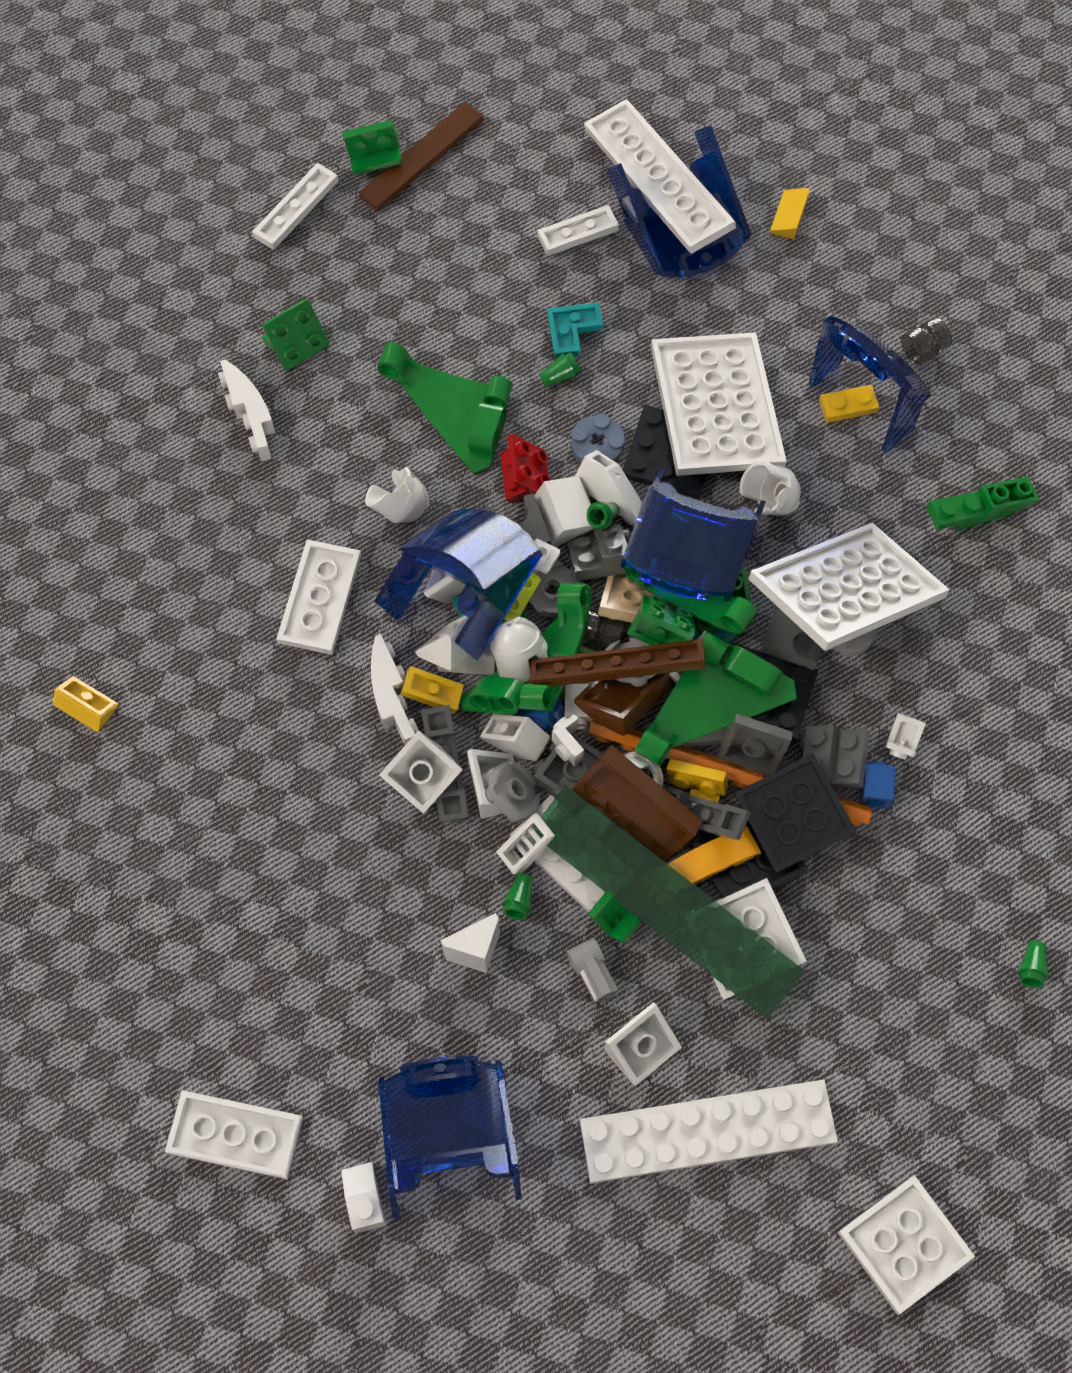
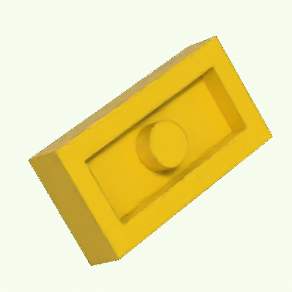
M872 385L822 394L819 398L826 423L878 413L879 404Z
M410 666L406 673L401 696L433 707L450 705V711L454 714L458 710L464 684Z
M670 759L668 763V781L674 786L681 789L692 788L700 790L704 794L712 796L716 794L725 796L728 788L727 772Z

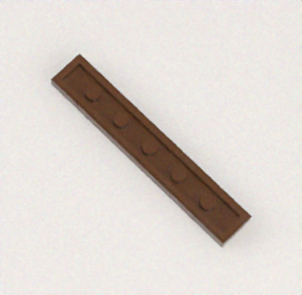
M463 102L401 156V164L388 167L359 192V197L375 211H380L483 121V115L467 102Z
M703 639L532 659L530 660V684L561 686L705 669Z

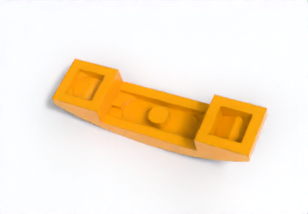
M745 827L740 841L724 837L716 838L669 862L641 881L656 908L681 895L683 890L732 865L736 867L761 854V851L748 827Z

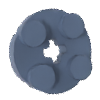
M599 413L595 416L587 417L572 429L571 450L574 457L580 463H582L586 455L596 450L614 462L620 459L625 443L624 432L619 424L609 419L606 414ZM593 438L603 439V445H592Z

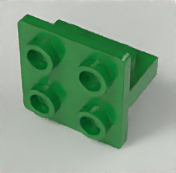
M392 119L342 131L354 175L402 163L397 129L393 125Z
M303 299L262 324L266 334L261 338L265 346L276 353L285 370L291 369L329 346V341L307 299Z
M643 595L640 608L627 634L649 645L692 641L695 636V619L692 618L691 613L682 608L675 610L667 606L666 602L657 596L651 595V597Z

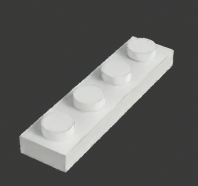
M317 163L252 231L254 238L274 250L337 184L338 176Z

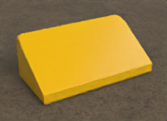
M809 188L783 191L770 229L771 234L795 239L808 200Z
M74 676L54 690L53 705L96 732L105 725L118 707L117 702Z

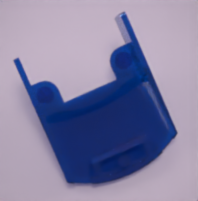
M711 125L694 131L703 157L694 160L689 166V170L732 217L736 228L692 254L651 207L649 208L641 190L630 187L621 163L606 169L625 217L623 221L656 276L676 278L709 271L733 257L752 235Z
M830 315L822 323L809 385L814 387L842 363L844 355L852 361H859L882 382L887 377H890L900 386V390L881 449L884 453H887L915 429L924 401L932 394L909 364L887 344L866 330Z
M660 469L652 486L649 485L625 549L621 567L626 569L628 565L638 572V579L674 594L700 600H708L709 595L725 596L724 601H730L755 541L766 501H760L756 513L748 508L730 511L677 494L672 485L663 482L666 470Z
M480 509L452 511L398 548L403 555L374 602L392 618L399 620L431 568L465 584L466 586L457 600V608L464 616L468 617V620L455 639V643L470 657L478 661L543 554L533 538L520 525L503 515Z
M472 1055L440 1056L400 1067V1073L386 1080L384 1076L378 1079L387 1184L393 1219L399 1218L397 1194L413 1191L421 1183V1174L484 1165L486 1173L491 1177H512L515 1201L522 1200L519 1165L502 1061L495 1060V1064L479 1061L478 1056Z

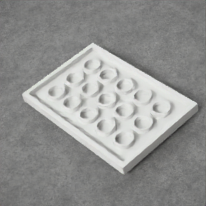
M756 333L652 339L651 351L677 476L745 471L752 463L757 461L785 467L786 457Z
M873 523L754 569L749 576V580L824 651L945 599L950 590Z

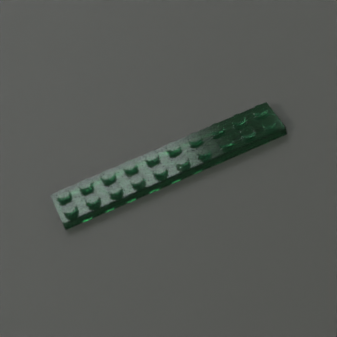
M566 785L542 814V820L555 835L547 845L548 848L604 892L613 894L618 899V903L767 1020L805 972L800 966ZM535 825L533 829L542 838L544 835Z

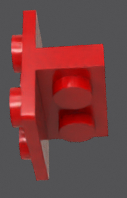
M515 434L508 435L509 448L500 452L505 499L513 504L524 499L526 495L536 494L544 481H550L546 451Z

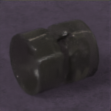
M935 316L901 336V345L904 353L911 362L917 365L931 358L933 354H938L949 348L952 344L949 328L942 319Z
M590 607L581 642L593 646L598 642L602 649H607L615 641L620 640L621 642L627 621L613 620L598 615V609Z

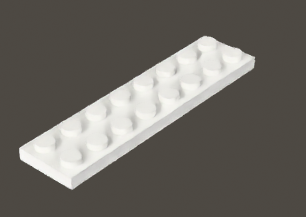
M627 99L584 123L586 132L691 254L736 228L732 217Z
M825 1080L580 1119L590 1184L836 1144L838 1142Z

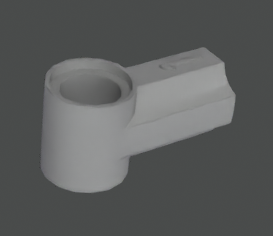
M594 938L566 951L572 968L577 975L581 976L594 1003L602 1002L618 992L611 974L604 964L603 953Z

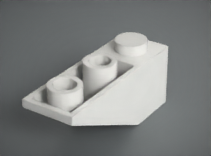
M597 450L586 455L575 476L581 478L587 495L599 502L616 503L620 509L619 515L629 525L639 528L650 521L651 516L619 464Z

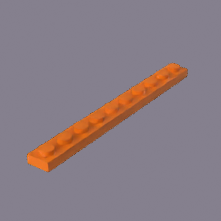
M595 720L591 721L588 733L593 734L594 739L604 743H610L611 740L621 743L623 749L632 752L635 751L637 744L644 732L631 729L625 736H622L607 729ZM683 745L672 748L665 758L727 772V779L732 780L731 783L741 788H745L769 776ZM837 796L853 825L869 824L872 807Z

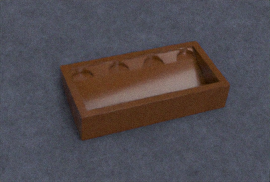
M669 673L656 674L648 679L645 685L639 687L615 679L591 682L574 699V704L597 723L617 734L625 736L675 682L671 679Z
M612 745L572 788L575 793L661 864L692 839L703 822Z

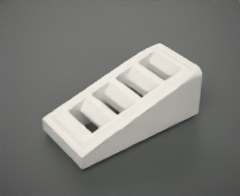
M534 813L496 852L513 874L523 873L555 835L538 813ZM535 825L544 835L542 838L533 829ZM528 833H530V835L537 842L535 845L527 836ZM522 840L530 849L529 851H527L525 847L521 844ZM516 848H518V850L523 855L522 858L515 851Z

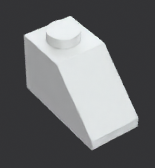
M493 714L480 738L518 759L537 761L544 752L545 745L550 736L529 717Z
M370 1162L341 1170L345 1200L353 1232L356 1234L386 1226L373 1163Z

